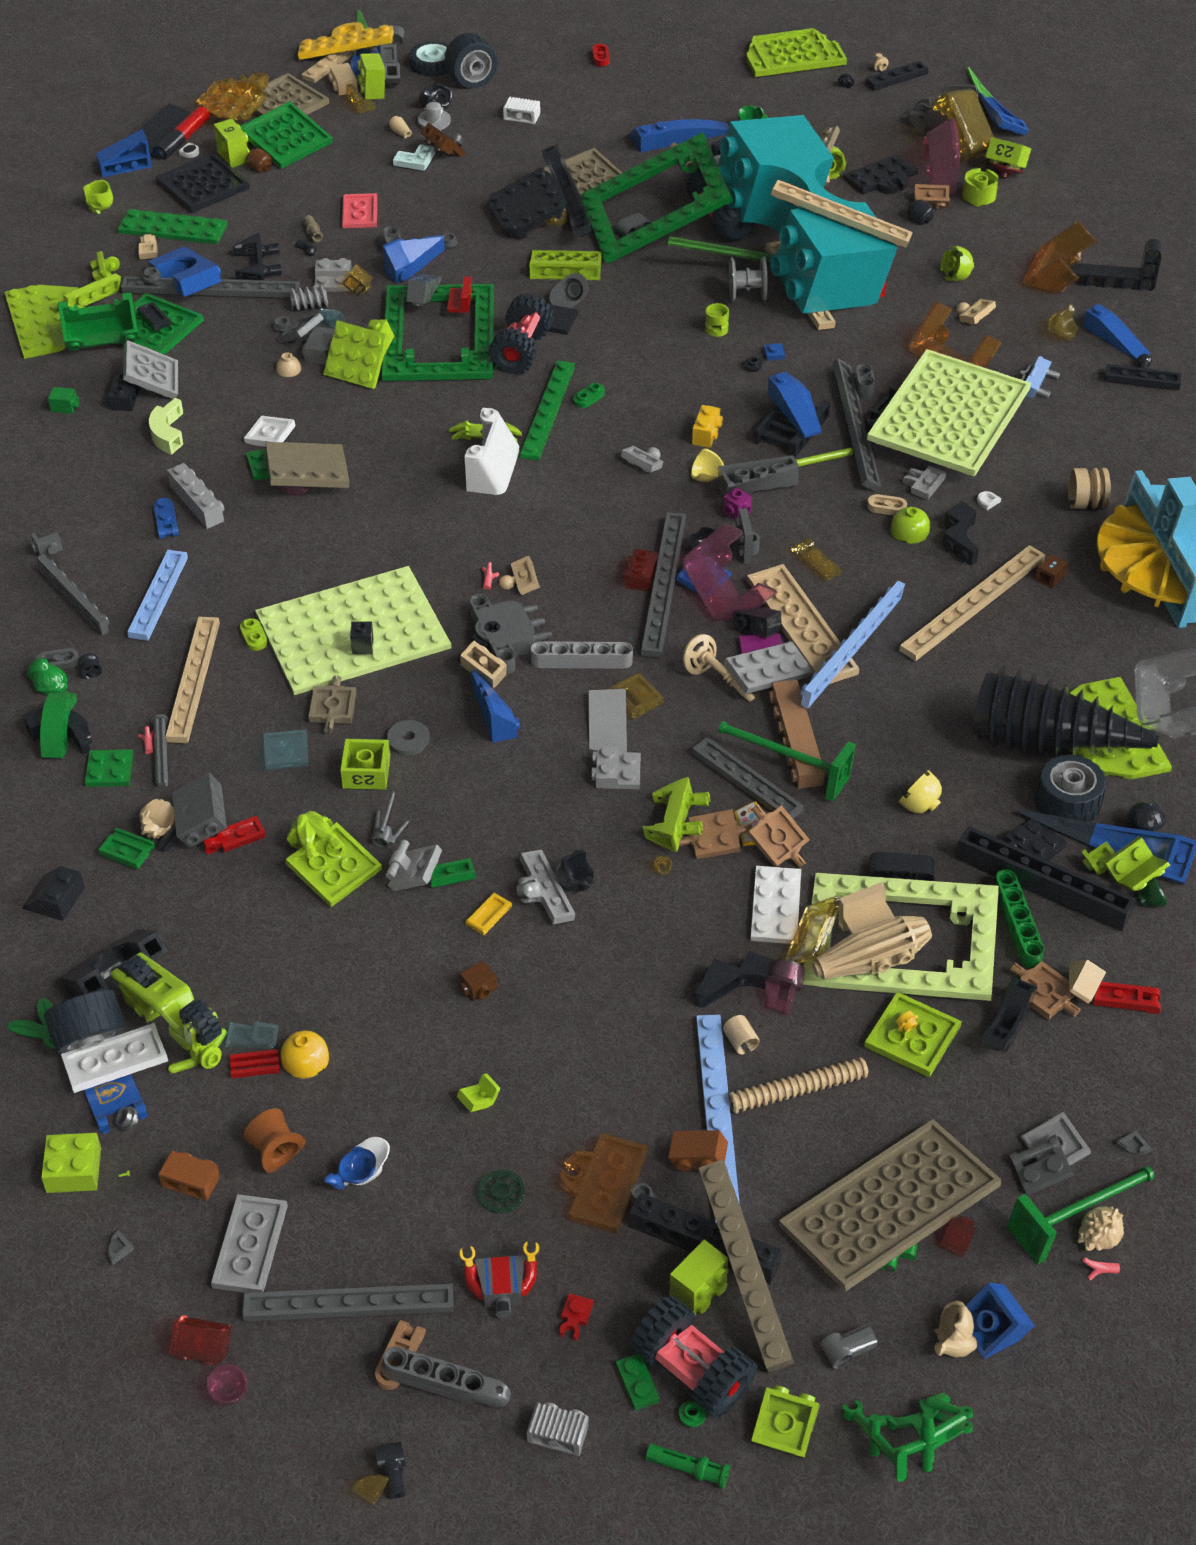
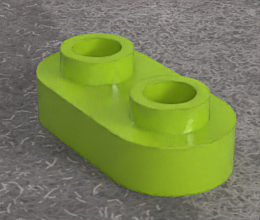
M250 618L240 624L241 634L249 649L259 651L267 646L266 634L258 620Z

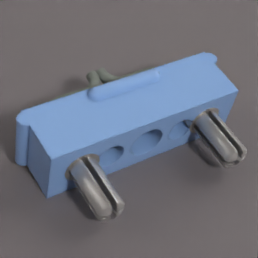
M1042 356L1038 357L1035 365L1030 364L1025 371L1022 370L1020 373L1023 376L1021 380L1024 381V373H1027L1033 367L1026 382L1031 383L1026 397L1034 398L1037 393L1048 398L1050 391L1040 388L1045 376L1048 375L1056 379L1060 376L1059 372L1049 369L1051 361L1044 359Z

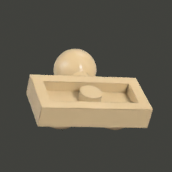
M980 299L970 307L969 304L962 302L957 305L956 311L960 314V322L972 325L978 323L979 320L995 309L996 304L992 300Z
M529 556L511 563L514 576L505 575L499 580V586L502 589H511L517 584L521 595L540 588L532 560Z

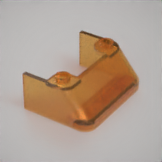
M1078 220L1040 247L1022 282L1028 288L1053 294L1062 293L1067 286L1079 278L1070 269L1069 265L1079 262L1082 258V252L1096 243L1097 240Z
M935 301L911 340L910 351L921 358L926 349L986 368L1002 342L985 334L968 361L945 345L949 339V330L943 326V323L952 309Z

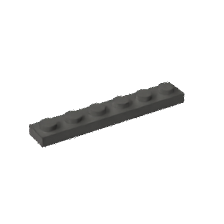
M44 554L38 556L39 569L44 576L102 636L109 633L108 625L110 623L107 616L101 614L94 603L89 602L85 593L80 592L76 584L67 579L64 571L59 570L52 559L49 560Z
M705 738L692 748L693 755L772 812L781 805L792 819L803 812L802 804L710 738Z

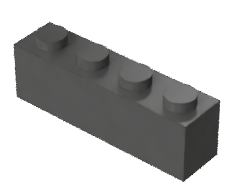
M793 455L718 466V487L723 496L736 487L746 493H753L759 490L769 491L773 488H789L793 485H798V463Z

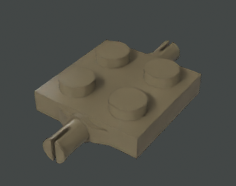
M336 675L333 676L332 685L314 686L309 712V723H325L324 732L328 733L329 730V734L333 732L334 723L352 724L357 694L356 687L341 686V677L338 675L337 680Z

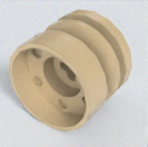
M1072 468L1069 475L1068 496L1069 500H1075V504L1071 505V509H1086L1088 502H1090L1092 509H1096L1098 505L1100 509H1106L1111 493L1108 469L1100 468L1098 471L1097 468H1092L1089 476L1086 468Z

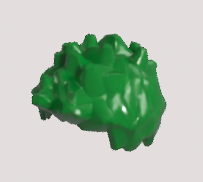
M745 105L738 112L739 121L768 118L760 106L756 108L755 106Z

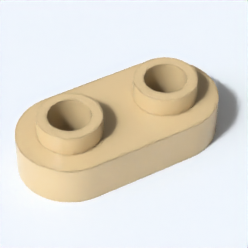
M875 494L868 498L867 507L873 513L894 516L900 509L907 507V502L900 497Z

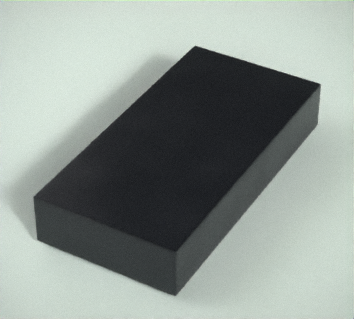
M154 302L137 308L138 314L154 331L171 325L170 319Z

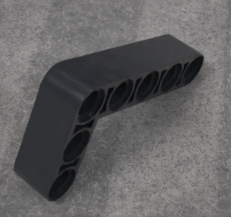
M1150 239L1146 242L1140 268L1073 263L1068 267L1069 285L1077 284L1078 286L1090 285L1103 288L1114 287L1116 289L1130 288L1132 290L1144 289L1152 291L1156 286L1162 257L1161 243L1157 239Z

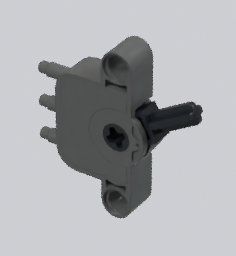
M475 594L470 598L471 616L476 624V634L472 636V642H477L495 657L500 658L506 664V674L515 671L516 656L531 652V645L533 643L552 637L550 631L535 634L534 627L545 623L544 618L530 620L527 615L538 610L536 604L523 607L521 603L511 600L491 605L488 597L484 594ZM461 652V653L457 656V660L459 661L460 664H461L460 655H461L463 652Z

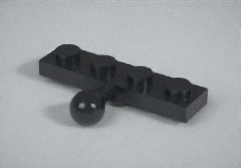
M1141 354L1137 358V364L1140 368L1107 364L1105 381L1180 390L1182 373L1148 369L1152 359L1148 354Z

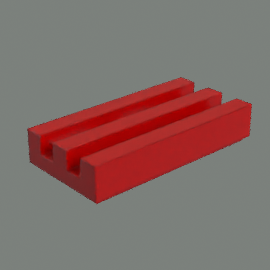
M278 1049L230 1055L232 1079L280 1073ZM275 1064V1065H272V1066L259 1067V1066H263V1065ZM255 1067V1068H247V1069H239V1070H236V1069H238V1068Z

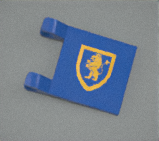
M131 1074L84 1090L102 1134L110 1131L106 1116L119 1112L123 1107L134 1106L140 1120L148 1117L145 1104Z

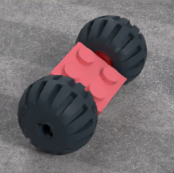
M698 164L697 169L693 173L687 174L685 183L687 193L693 200L692 193L696 191L700 195L704 193L703 187L707 186ZM727 204L708 213L712 219L715 232L721 238L728 241L743 239L744 236L746 237L752 231L754 226L752 222L741 221L740 208L730 209Z

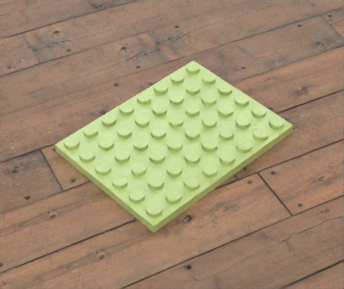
M926 349L869 431L867 440L975 477L1030 390L1031 383Z
M409 566L255 610L256 616L294 695L313 690L314 686L330 685L335 675L336 680L338 675L341 677V681L451 649V642ZM372 621L374 634L373 654H352L350 640L351 622Z

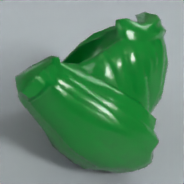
M46 658L35 659L29 664L27 677L32 681L35 692L48 695L49 693L66 691L68 677L62 669L55 665H50Z

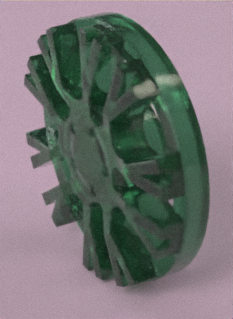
M497 1170L487 1174L478 1186L480 1203L485 1209L493 1213L512 1212L521 1205L525 1197V1186L522 1179L517 1174L507 1170ZM498 1176H503V1181H499ZM509 1177L516 1180L512 1184L506 1182ZM491 1178L496 1182L493 1185L487 1183ZM520 1186L518 1189L511 1190V1188ZM483 1188H487V1189H491V1191H486V1190H482V1189H483ZM520 1194L518 1200L513 1198L511 1195ZM490 1195L492 1197L485 1201L483 1196ZM510 1199L514 1204L510 1205L507 1201ZM494 1200L497 1201L494 1206H491ZM505 1203L506 1207L499 1208L498 1205Z

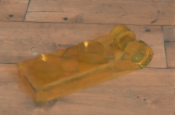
M807 538L801 544L797 543L791 547L792 552L825 582L842 574V569L819 550L811 538Z

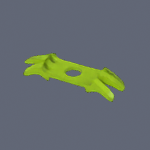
M467 420L449 429V432L459 431L452 436V439L455 440L460 438L471 440V438L483 439V434L480 433L483 430L482 424L469 423ZM505 423L512 434L522 436V432L518 428Z

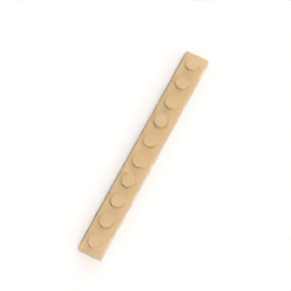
M1030 545L902 643L900 645V652L917 661L1041 564L1045 559V554Z

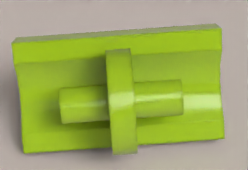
M102 251L97 252V259L90 262L94 270L92 275L96 281L112 275L111 271H116L120 267V262L116 257L104 259Z

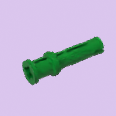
M653 1443L649 1445L646 1454V1461L694 1475L697 1481L702 1482L706 1480L718 1484L719 1488L722 1489L725 1488L731 1465L727 1463L725 1465L714 1463L705 1456L698 1459Z

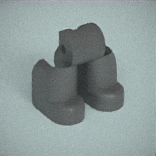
M949 85L941 90L940 95L919 100L909 114L911 124L917 129H927L938 134H949V139L953 143H965L968 138L969 128H975L979 120L977 87L975 85Z

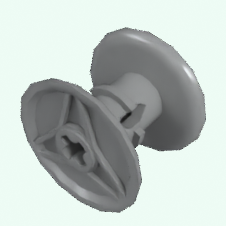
M765 256L760 259L759 270L746 268V270L736 271L735 261L730 257L729 292L731 303L736 299V289L750 291V288H760L761 299L766 301L767 265Z

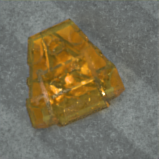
M255 72L249 78H246L245 75H240V80H233L232 77L216 80L196 102L216 117L248 120L266 100L267 95L264 89L268 86L269 76L267 73Z

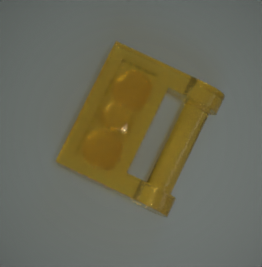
M640 673L610 688L626 689L628 694L639 704L634 706L626 697V709L633 720L664 704V697Z

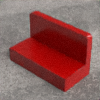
M464 276L462 288L450 289L447 312L469 313L472 296L471 277Z

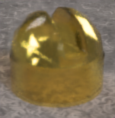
M657 856L653 860L652 866L656 872L665 875L670 872L672 861L666 856ZM659 864L663 865L665 870L661 869Z

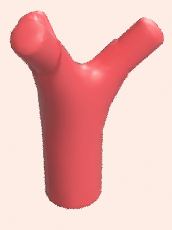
M488 562L487 569L485 567L481 568L485 576L483 589L490 590L492 580L499 576L498 572L492 573L491 562Z
M146 726L145 735L138 734V737L144 741L145 754L154 753V730L150 733L149 727Z
M1086 1257L1082 1259L1086 1265L1093 1268L1091 1274L1087 1276L1089 1280H1092L1101 1273L1119 1274V1263L1096 1262Z

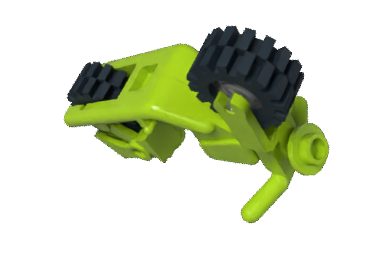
M143 953L132 956L112 971L111 977L119 983V988L125 1002L133 1007L139 1016H144L147 1023L161 1015L169 1023L170 1036L185 1050L190 1049L191 1058L170 1064L168 1067L170 1073L193 1068L199 1063L207 1069L213 1068L219 1063L222 1054L218 1047L225 1038L227 1031L224 1028H220L221 1025L217 1021L216 1013L210 1007H207V1004H203L202 1000H198V998L194 999L191 989L187 984Z

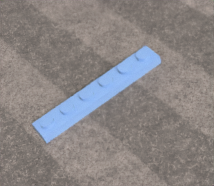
M167 550L128 630L129 638L149 640L188 559L187 552Z

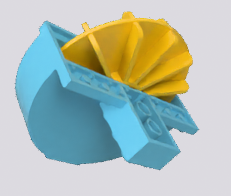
M1142 470L1135 471L1124 506L1118 505L1114 513L1100 527L1096 543L1098 554L1101 558L1100 568L1102 571H1109L1116 579L1123 583L1121 587L1122 592L1126 593L1132 589L1140 594L1156 599L1154 607H1159L1160 601H1163L1177 628H1184L1187 626V623L1196 622V485L1191 477L1169 478L1166 485H1150L1149 479L1146 478Z

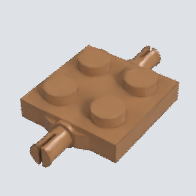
M759 804L754 806L751 811L757 816L759 821L755 827L747 832L748 836L774 867H777L783 861L792 859L800 869L806 862L798 852L810 839L782 805L775 811L767 814Z
M733 809L689 817L690 822L702 821V835L683 836L679 847L692 844L697 859L741 852L739 844L740 835L747 834L752 829V824L738 826L734 819Z
M1042 961L1036 967L1027 971L1017 963L1011 967L1010 971L1021 978L1020 980L1038 987L1031 1008L1047 1020L1062 1009H1065L1074 1017L1078 1015L1081 1009L1070 1002L1075 995L1069 991V980Z

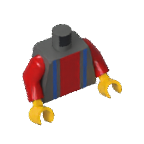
M528 1242L524 1244L523 1251L527 1255V1259L524 1258V1255L475 1259V1264L472 1261L475 1257L474 1248L470 1246L472 1252L470 1258H464L462 1248L460 1249L459 1257L465 1261L463 1270L468 1289L477 1299L483 1300L485 1307L495 1306L498 1318L510 1317L512 1314L511 1305L521 1304L522 1297L528 1295L535 1284L537 1277V1260H535V1255L540 1249L537 1242L534 1253L527 1251Z

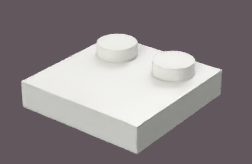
M261 416L244 437L245 443L262 447L266 446V442H284L296 426L293 419Z

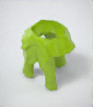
M314 811L298 815L291 823V828L286 838L291 847L297 849L303 847L308 859L319 855L313 844L317 836L326 839L333 850L344 846L343 842L331 829V819L321 816Z

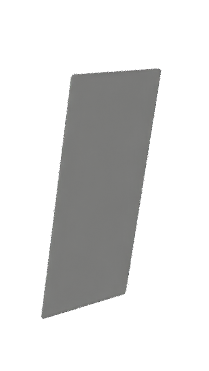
M626 689L589 690V749L597 751L598 746H619V752H627Z

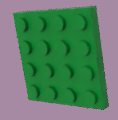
M291 101L240 126L241 130L246 132L248 141L256 148H260L271 156V161L280 169L333 142V137Z
M145 293L134 302L139 337L133 343L165 355L204 321L203 315ZM154 302L170 319L171 325L154 331L138 314L137 308Z

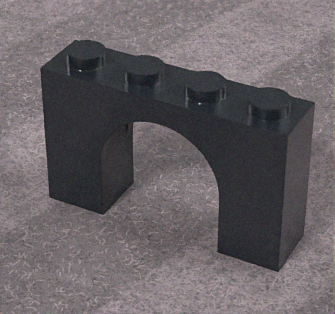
M137 929L64 974L60 979L72 998L93 991L107 990L108 987L104 980L111 975L112 971L132 956L143 953L150 959L155 960L168 952L157 931Z

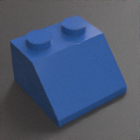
M988 1283L966 1305L973 1317L974 1330L972 1335L977 1340L976 1349L983 1359L1020 1341L1035 1326L1004 1284Z

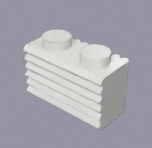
M509 97L503 107L504 120L535 124L540 115V102L536 100L530 101L529 99Z

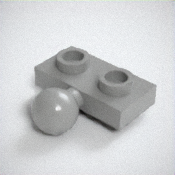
M635 446L623 449L621 457L626 459L628 463L641 467L645 472L651 473L661 469L663 461L659 459L661 456L660 451L655 447H651L645 452Z

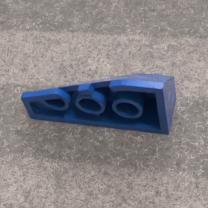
M426 236L424 239H417L415 237L410 240L396 239L383 245L385 274L395 283L406 281L445 250L444 236Z
M1097 304L1086 310L1084 328L1136 361L1139 355L1150 354L1125 323L1104 306Z
M786 372L770 376L768 378L767 395L800 434L807 438L821 433L820 423L810 392L802 382Z
M471 670V684L492 743L517 738V730H520L518 717H514L511 708L475 670Z

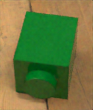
M53 387L48 398L51 412L73 414L75 408H78L80 403L76 390L72 388Z

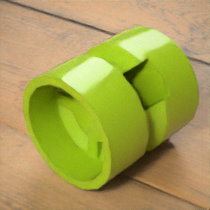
M719 303L709 305L705 313V331L708 335L714 337L723 336L728 332L729 309L726 305Z

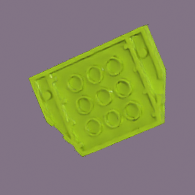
M814 28L753 36L749 52H747L746 61L755 77L847 65V58L838 42L834 40L832 42L826 39V35L819 33Z
M31 285L26 288L12 289L5 292L24 359L60 352L65 349L57 303L63 301L65 294L77 290V287Z
M1121 677L1081 684L1070 692L1076 696L1083 688L1084 699L1092 703L1098 696L1101 707L1108 710L1113 705L1114 713L1123 718L1127 716L1128 720L1150 729ZM1159 743L1157 748L1153 747L1152 749L1130 748L1126 750V748L1114 749L1111 753L1107 749H1098L1093 757L1089 749H1082L1079 753V756L1088 758L1099 765L1100 769L1104 771L1105 776L1114 775L1131 780L1172 770V766Z

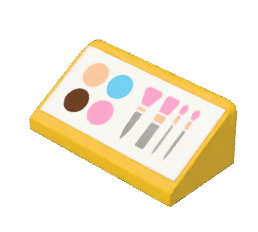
M756 801L734 811L738 826L750 823L752 828L756 826L759 819L751 811L757 805ZM748 834L740 835L743 846L756 845Z

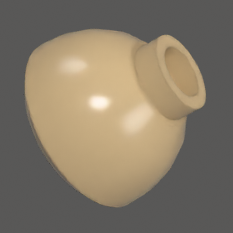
M283 353L277 361L276 372L282 377H293L301 372V364L291 353Z

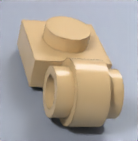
M144 234V236H141V243H139L140 259L157 258L158 247L155 235Z

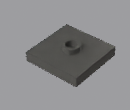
M321 313L299 319L279 335L277 340L279 343H285L301 338L324 318Z

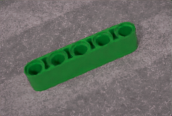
M1003 869L997 873L994 885L999 886L998 903L1021 964L1027 969H1032L1042 961L1044 946L1016 874L1011 870Z

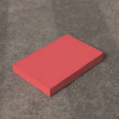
M376 193L343 195L342 228L377 227Z

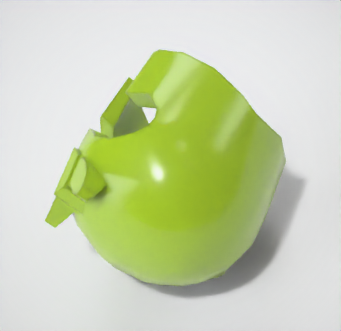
M96 180L84 186L88 209L92 213L100 214V211L107 210L113 204V194L107 181Z

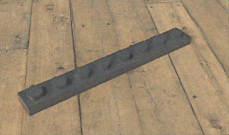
M453 1284L244 1293L243 1319L244 1321L454 1312Z

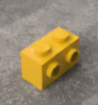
M701 406L693 426L692 445L711 448L713 440L717 439L718 427L721 428L723 416H720V408Z

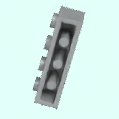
M182 463L167 470L170 487L206 529L224 522V506L222 502L217 500L213 492L205 487L202 479L196 477L193 469H189L185 463Z

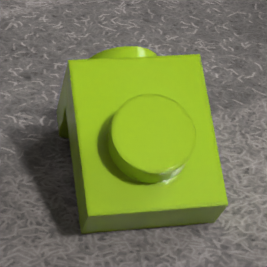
M1106 841L1089 854L1085 849L1081 851L1085 857L1082 862L1089 871L1094 870L1097 875H1100L1107 871L1103 861L1112 856L1115 851Z
M486 1073L482 1074L477 1085L459 1089L457 1097L470 1112L492 1106L500 1091V1087Z

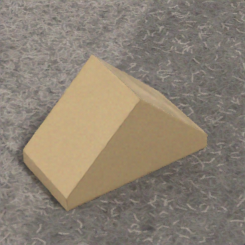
M1089 960L1072 961L1069 964V991L1089 1004L1106 972Z

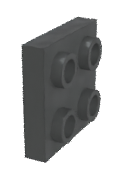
M743 508L739 509V517L735 518L736 529H738V532H735V543L739 544L738 557H742L743 563L748 564L752 563V555H756L759 552L760 536L752 532L748 510Z

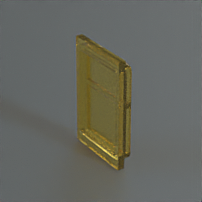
M833 896L806 907L785 960L800 964L822 954L839 911V905L837 904L839 897Z

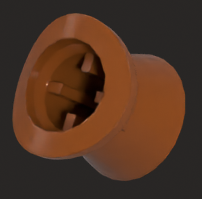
M277 1108L266 1110L255 1117L248 1124L243 1134L244 1140L261 1153V1165L268 1173L275 1172L285 1165L306 1144V1140L302 1135L290 1131L283 1112Z

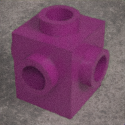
M736 487L724 496L723 513L734 520L736 517H739V509L747 508L749 514L751 512L752 496Z

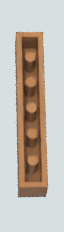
M798 680L773 682L772 691H769L770 704H774V719L779 720L777 728L779 735L783 734L782 745L821 759L806 707L801 706L802 696L800 695L801 690ZM786 756L787 765L792 766V782L797 783L798 789L824 786V770Z

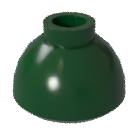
M1155 878L1148 881L1147 885L1141 889V893L1137 894L1143 906L1163 907L1167 905V899Z

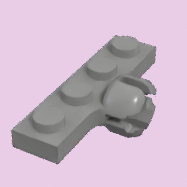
M536 850L521 853L520 861L528 876L520 878L518 880L519 884L516 886L520 901L524 904L541 902L553 924L573 921L575 912L543 851Z

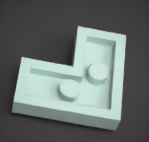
M419 144L415 153L398 151L393 159V166L425 171L435 155L436 149L433 146Z

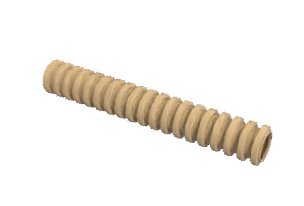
M858 1057L857 1061L851 1059L850 1062L844 1061L843 1064L837 1063L836 1066L830 1065L829 1068L822 1067V1070L815 1069L814 1072L810 1070L807 1074L801 1073L800 1076L796 1074L793 1078L788 1076L786 1080L781 1078L779 1082L773 1080L772 1084L766 1082L764 1086L759 1084L757 1088L751 1086L750 1090L744 1088L743 1091L737 1090L735 1094L730 1092L728 1096L731 1110L737 1114L739 1110L744 1112L746 1108L749 1110L753 1109L754 1106L759 1108L761 1104L766 1106L768 1102L771 1104L775 1103V1100L781 1102L782 1098L788 1100L790 1096L795 1098L797 1094L803 1096L804 1092L810 1094L811 1091L817 1092L818 1089L824 1090L825 1087L831 1088L832 1085L836 1087L839 1083L842 1085L846 1084V1081L851 1083L853 1079L856 1081L860 1080L861 1077L865 1079L868 1076L867 1064L862 1057Z

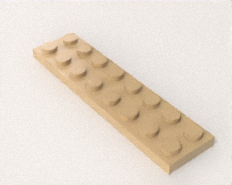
M782 564L747 575V582L766 608L781 611L783 633L790 642L794 643L813 670V675L819 673L823 663L830 660L832 653L835 650H839L841 643L790 572ZM852 658L829 684L859 675V667Z

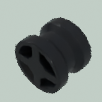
M87 653L79 658L78 665L85 679L101 675L102 667L96 654Z

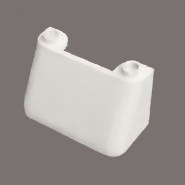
M482 408L480 413L483 428L482 446L473 445L468 448L465 454L466 490L500 495L507 490L519 454V445L498 411L492 408Z

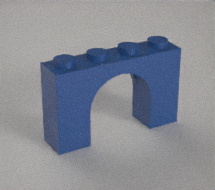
M185 246L148 261L149 267L157 268L161 273V277H172L176 292L183 297L221 282L219 266Z

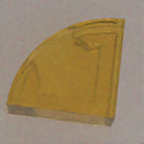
M378 1474L369 1475L357 1481L351 1490L370 1503L376 1504L389 1478Z

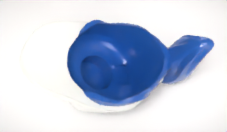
M380 1137L366 1139L343 1156L339 1163L338 1173L327 1175L324 1182L337 1190H341L349 1184L363 1185L374 1180L382 1172V1165L389 1155L390 1147L388 1142Z

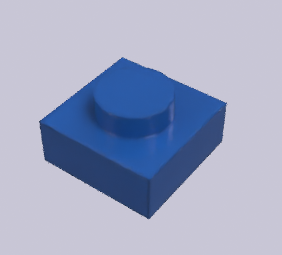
M782 343L764 345L763 350L767 361L785 359Z

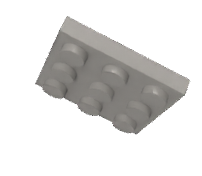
M127 340L124 344L123 380L141 386L146 390L159 393L164 397L174 399L178 396V360Z

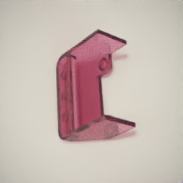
M949 118L927 132L926 136H923V147H925L924 159H930V165L926 166V176H929V185H949V196H955L960 163V144L956 118Z
M726 523L722 524L690 551L683 561V566L711 617L721 621L733 618L734 610L759 608L777 593L776 589L758 582L741 597L739 596L724 567L732 559V551L729 545L741 536L743 532Z

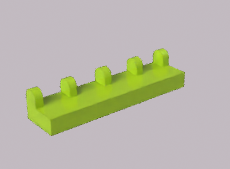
M115 273L69 292L63 296V301L60 302L67 301L70 307H74V304H77L78 308L87 306L119 291L121 276Z

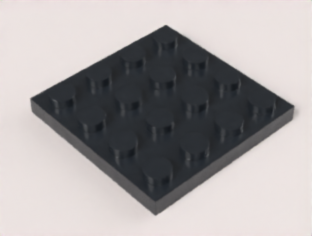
M214 153L156 176L157 183L192 213L250 189L249 182Z

